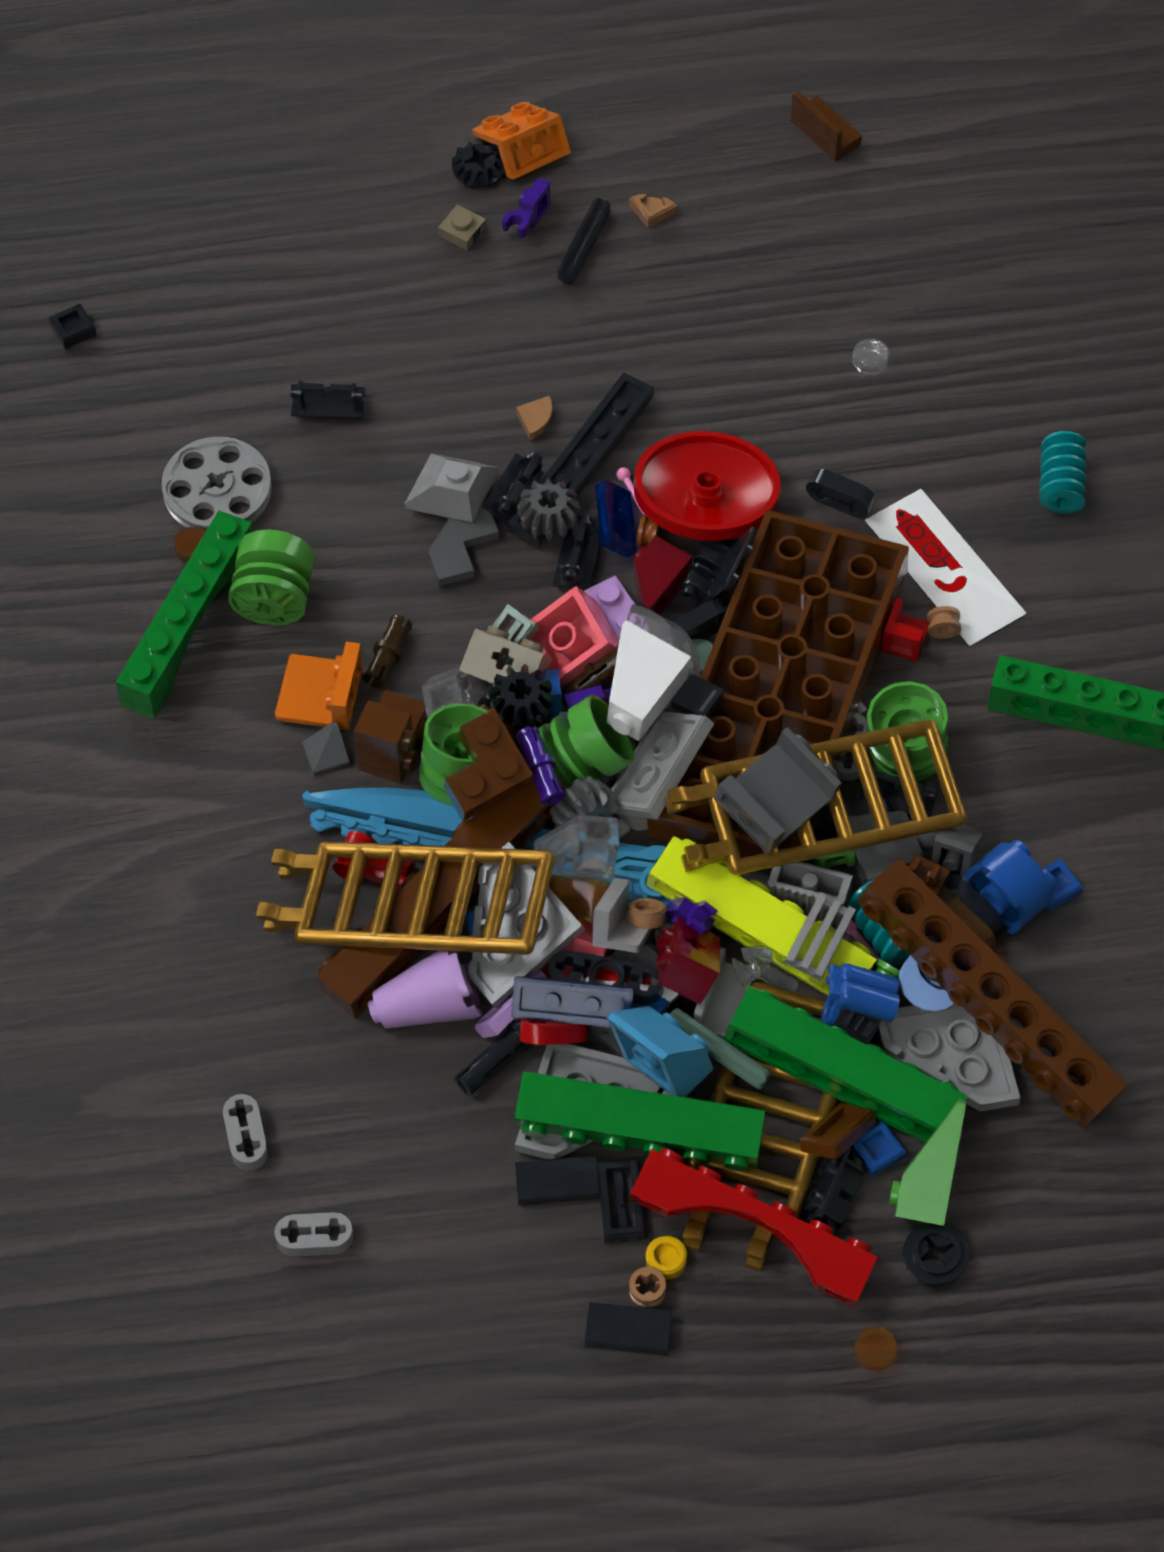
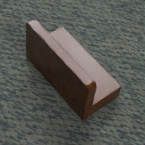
M799 91L792 95L791 121L834 161H837L861 145L862 136L818 95L811 100H808Z

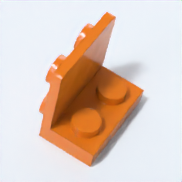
M522 102L512 106L511 111L504 115L487 117L482 120V125L472 129L475 137L498 146L506 175L513 180L571 153L561 116L545 108L532 105L529 102Z
M346 642L343 655H337L335 660L291 654L288 659L275 710V719L277 721L325 727L337 721L340 730L349 731L364 668L361 643Z

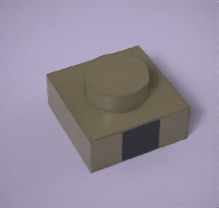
M457 204L438 226V236L468 250L486 229V219Z

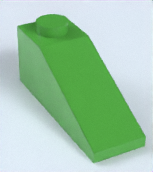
M957 1100L904 1170L902 1181L893 1180L889 1205L897 1206L896 1217L944 1226L965 1113V1100Z

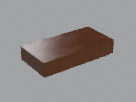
M840 1103L800 1138L801 1152L831 1159L839 1158L876 1124L875 1111Z

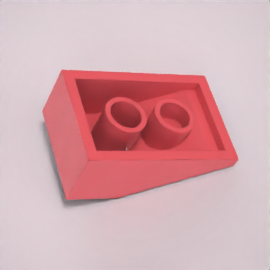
M577 586L530 619L540 626L530 641L543 645L542 653L552 657L548 670H559L560 687H564L585 671L584 667L587 664H595L619 645V640L596 599Z

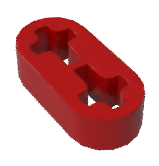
M521 1019L519 1041L535 1045L586 1042L588 1025Z

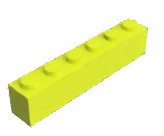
M673 836L649 873L646 886L669 900L686 897L694 904L705 900L718 910L716 915L710 916L715 920L712 925L713 927L826 996L829 995V985L825 984L827 976L829 977L828 967L830 965L841 967L843 964L848 963L872 970L876 962V958L871 956V951L859 942L851 941L850 943L842 938L821 980L784 963L807 919L804 911L797 904L789 900L782 902L772 896L770 890L759 881H748L739 875L731 874L726 861L708 864L702 868L685 872L681 856L685 854L684 848L685 846L696 844L689 839H683L682 841ZM823 921L814 922L796 957L797 959L803 961ZM831 925L810 964L815 968L818 967L836 932V929Z

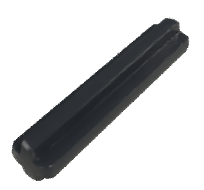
M600 198L593 200L557 269V278L560 281L571 284L576 280L611 212V205L607 200Z

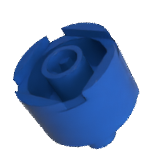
M1020 840L998 844L967 870L963 876V879L966 882L969 881L970 885L997 910L1003 924L1010 927L1007 931L1010 934L1018 932L1052 902V891L1057 887V882L1049 871L1040 868L1031 858L1028 847Z

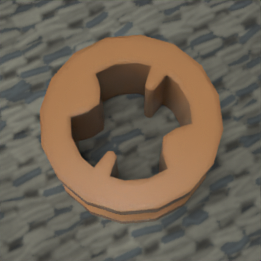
M940 606L930 610L927 613L929 635L939 639L958 635L961 632V623L959 622L960 611L950 606Z
M653 1267L637 1269L629 1280L631 1301L636 1306L652 1309L658 1307L666 1296V1280L664 1275ZM650 1281L655 1282V1294L651 1291L646 1292L645 1295L640 1293V1282L644 1285L649 1284Z

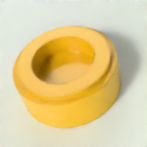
M661 1236L654 1239L648 1245L646 1250L647 1267L658 1269L664 1275L665 1280L676 1278L684 1271L687 1263V1251L680 1240L672 1236Z

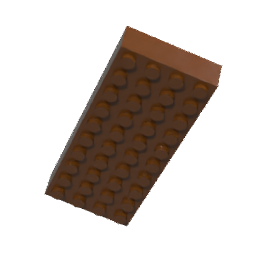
M766 510L753 542V548L748 555L700 677L724 689V698L709 717L714 725L677 787H691L703 784L700 772L706 766L765 754L777 744L781 732L787 727L795 735L799 734L805 738L809 745L847 737L883 640V633L907 574L909 546ZM840 754L830 756L834 769L836 768ZM709 803L689 807L684 811L669 815L665 806L657 820L647 818L648 837L669 843L673 836L682 841L683 839H689L696 844L706 845L720 842ZM819 812L810 818L812 829L815 826ZM729 815L741 858L763 854V849ZM797 830L778 846L779 850L801 845Z

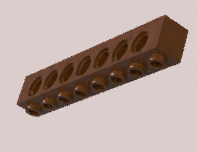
M900 858L867 885L857 901L865 915L870 920L878 922L890 934L893 943L898 948L906 950L918 962L922 972L926 976L934 978L947 991L950 1000L957 1006L963 1007L975 1019L979 1029L985 1034L991 1035L1004 1048L1008 1058L1014 1063L1020 1064L1033 1077L1038 1088L1049 1093L1062 1106L1064 1113L1071 1120L1078 1122L1085 1129L1128 1086ZM897 906L907 909L910 915L902 913ZM925 934L934 936L938 943L930 941ZM954 962L962 964L966 971L958 969ZM982 990L990 992L995 1000L986 997ZM1011 1018L1018 1020L1023 1025V1028L1017 1027ZM1040 1047H1044L1047 1050H1049L1052 1054V1057L1045 1055L1041 1051ZM1069 1075L1077 1078L1081 1086L1074 1084L1070 1080Z

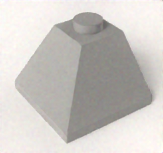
M431 453L404 503L405 509L473 523L499 473V469L496 466Z

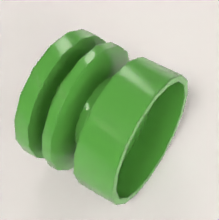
M271 529L256 530L246 534L239 541L235 561L236 571L233 573L232 585L229 591V604L233 610L242 617L260 624L275 626L288 625L299 621L305 614L309 594L308 584L311 582L315 552L312 547L300 537L284 531Z
M911 681L900 682L880 690L872 699L867 713L868 732L932 719L938 725L946 753L948 751L947 708L936 691L924 684ZM925 736L903 740L916 782L934 775L936 770ZM888 744L868 748L870 760L877 771L898 777Z
M593 694L568 709V718L558 715L551 720V724L545 723L538 728L547 753L552 755L555 760L556 766L554 770L557 778L566 785V788L572 786L576 779L582 781L588 776L602 782V773L611 777L635 761V752L629 736L618 733L610 724L606 723L609 705L599 696Z
M457 703L441 707L433 712L426 721L419 768V781L424 791L435 800L454 806L444 790L445 779L473 764L472 759L458 737L460 726L488 710L471 704Z

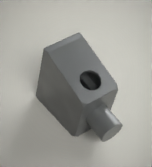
M904 811L887 812L891 825L909 822L908 816ZM871 814L849 817L853 833L876 829ZM932 832L855 849L856 862L853 868L860 886L878 877L898 858L908 866L915 854L923 857L922 851L933 849L937 833Z

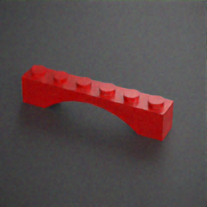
M662 1148L659 1153L651 1149L630 1193L629 1200L664 1217L683 1213L713 1212L733 1215L755 1223L775 1235L795 1254L807 1270L815 1289L852 1307L855 1306L877 1260V1256L870 1253L872 1248L869 1245L854 1238H849L847 1242L832 1235L834 1229L817 1220H811L810 1224L795 1218L796 1211L782 1203L774 1202L770 1206L758 1200L759 1194L749 1187L741 1184H736L735 1188L720 1182L722 1177L720 1174L709 1168L699 1166L698 1170L682 1164L684 1158L671 1150Z

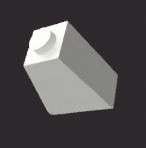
M626 620L621 628L606 723L610 724L618 733L629 735L640 741L688 678L691 656Z

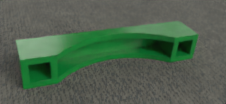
M218 510L116 680V687L122 707L155 719L172 690L184 652L199 621L220 590L232 580L233 573L236 571L235 561L239 541L246 534L253 532L252 522Z

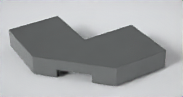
M483 505L473 523L449 518L429 548V560L439 587L474 578V569L466 548L499 539V532L494 518L490 512L483 508Z

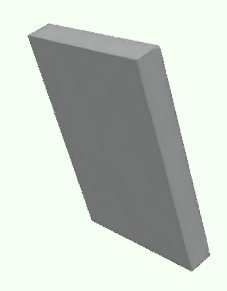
M662 711L653 722L652 729L646 731L635 749V761L623 769L611 789L612 795L616 798L615 804L618 807L615 814L657 820L666 806L664 799L669 797L668 789L677 787L714 723L708 717L702 715Z

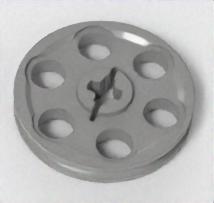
M207 437L187 444L172 456L162 476V492L165 506L173 519L185 528L199 527L206 531L218 510L254 523L266 510L272 493L270 470L264 457L248 443L230 437ZM226 452H235L239 455V458L232 463H225L220 460L222 454ZM191 458H199L204 462L197 469H188L184 466L185 462ZM249 474H258L263 478L256 485H248L243 482L244 477ZM223 483V487L220 489L217 486L211 488L210 484L221 485ZM179 486H185L191 490L183 498H177L171 494ZM238 502H243L250 506L248 511L243 514L233 513L230 508ZM200 509H210L214 512L213 516L207 520H199L194 517V514Z

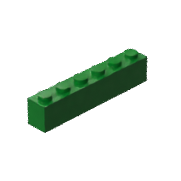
M751 986L747 989L724 1036V1040L732 1046L848 1105L875 1111L876 1119L884 1121L886 1124L926 1143L957 1100H965L967 1097L966 1094L960 1092L953 1084L947 1081H938L922 1073L921 1069L916 1065L908 1062L902 1063L886 1055L880 1047L864 1044L850 1037L844 1029L837 1026H829L815 1019L808 1011L801 1008H793L779 1001L772 993L766 990H757Z
M523 1071L514 1118L516 1128L522 1129V1133L530 1137L545 1138L548 1133L560 1135L563 1141L572 1144L583 1145L586 1144L587 1140L602 1142L604 1148L614 1151H626L627 1147L643 1149L645 1155H649L651 1149L660 1153L662 1148H666L683 1156L684 1161L689 1163L707 1164V1161L711 1160L724 1162L723 1166L731 1170L747 1171L748 1167L757 1168L765 1121V1110Z

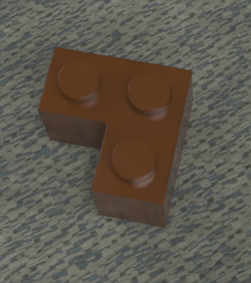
M388 690L384 691L379 703L368 700L354 729L359 770L401 784L406 772H412L418 759L417 748L421 740H423L425 723L429 718L428 703Z
M495 708L460 726L458 737L472 759L473 764L447 777L444 783V790L464 822L531 785L533 774Z

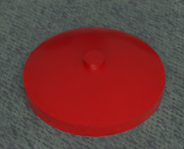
M692 431L669 436L649 447L640 457L635 468L634 495L643 513L661 528L691 539L727 540L742 536L752 527L757 530L761 525L766 510L775 512L780 496L781 482L779 472L767 454L752 443L725 433Z

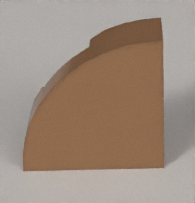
M639 194L629 198V206L647 228L677 214V205L668 198L646 197V194Z
M550 396L516 407L517 417L530 441L540 437L551 420L552 402Z

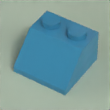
M646 1006L614 1011L607 1016L624 1059L670 1095L686 1097L714 1069L708 1056L710 1049L704 1040L696 1034L691 1036L682 1031L676 1019L668 1013L661 1015L652 1007Z

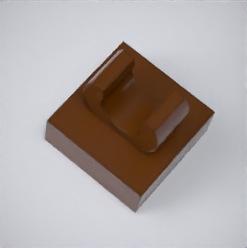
M917 854L914 855L908 865L939 897L950 877V870Z

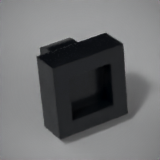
M841 1008L833 1026L840 1027L848 1032L850 1037L864 1044H869L882 1019Z

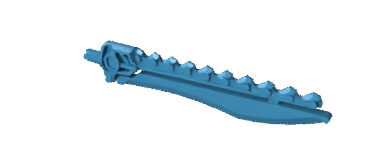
M351 788L315 793L306 791L302 794L304 806L316 809L310 815V827L318 833L336 827L341 829V835L346 838L348 832L358 831L371 836L378 844L398 843L402 845L444 846L453 837L455 829L462 822L454 806L435 800L423 790ZM542 828L522 848L527 850H548L554 854L555 861L549 884H559V891L568 897L586 891L591 893L592 900L599 903L614 878L630 880L629 903L640 898L656 899L665 905L669 902V899L646 886L649 873L665 850V846L652 845L646 847L595 838L592 840L586 838L583 842L577 843L574 840H569L559 831ZM567 861H576V862L581 863L582 865H580V864H575V863H570V862H567ZM530 865L536 872L537 866ZM666 916V922H671L672 920Z

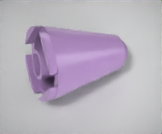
M437 950L372 992L373 1000L368 1001L369 1011L374 1023L381 1022L384 1028L388 1029L468 1020L481 1016L482 1011L476 1007L481 1005L477 987L468 977L469 965L468 963L460 965L457 955L463 952Z

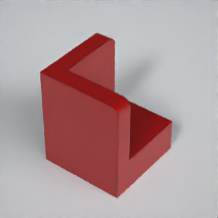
M896 597L884 629L881 652L917 662L928 633L929 622L903 615L904 599Z

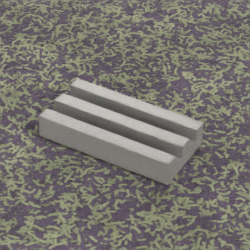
M820 892L784 963L821 980L856 909L850 906L846 908L841 905L842 902L836 899L832 901L827 898L826 894ZM824 907L829 911L803 961L796 957L821 908ZM837 914L843 918L818 967L815 968L810 964Z

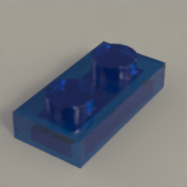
M604 479L595 485L601 546L625 558H629L637 552L631 491Z

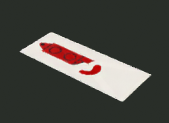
M922 489L865 519L880 539L909 546L907 572L936 607L950 606L960 611L959 622L961 623V632L959 634L969 646L1027 614Z

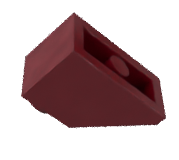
M655 536L647 546H641L633 559V565H635V585L641 612L651 627L682 590L681 584L692 564L691 555L658 536Z

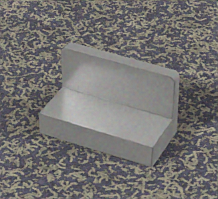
M614 878L595 907L593 913L592 946L637 953L641 950L653 928H638L627 922L630 880Z
M720 947V974L701 1005L697 1003L694 1020L724 1039L730 1021L747 989L754 982L755 971L726 963V949Z

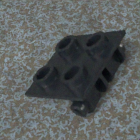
M754 527L729 547L723 544V540H703L693 560L694 563L691 564L681 584L682 596L687 600L697 601L693 609L712 599L718 598L721 591L725 590L728 592L734 586L739 577L736 569L739 563L745 561L753 548L750 540L756 530Z

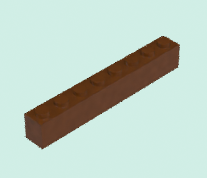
M532 778L531 785L476 814L471 819L462 821L455 829L453 837L444 846L502 848L510 842L515 849H522L553 817L550 810L555 804L549 805L548 803L543 805L541 803L540 795ZM559 780L562 790H564L566 785ZM441 862L423 934L438 935L447 926L462 862ZM478 863L469 902L479 893V868L484 863ZM423 868L418 873H411L401 884L400 891L394 898L386 932L407 933ZM373 918L364 928L359 927L354 931H370ZM345 946L336 956L331 955L325 959L316 976L321 990L356 1019L366 1009L368 1001L373 1000L372 992L398 976L422 950Z

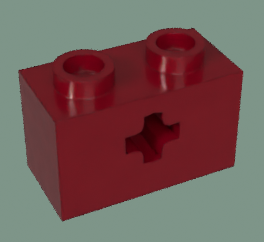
M678 917L671 929L668 927L663 929L656 944V948L659 949V955L655 966L659 968L658 984L701 1005L720 974V937L706 930L698 934L686 924V920Z

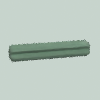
M674 1009L670 1013L680 1024L682 1031L689 1036L696 1034L704 1040L710 1049L708 1056L756 1089L761 1090L766 1085L771 1076L769 1070L680 1009Z

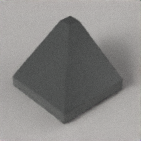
M337 721L328 724L302 742L313 775L350 764Z

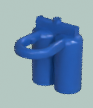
M848 963L843 964L841 967L836 965L828 967L829 977L827 976L825 984L829 985V995L823 1008L821 1022L833 1026L841 1008L889 1022L894 1020L900 1001L899 995H896L899 978Z

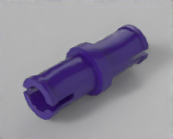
M534 726L532 729L527 727L520 730L515 735V739L533 774V781L540 795L541 803L543 805L548 803L553 805L564 799L565 792L562 790L554 770L556 766L555 760L552 755L547 753L540 737L539 729Z

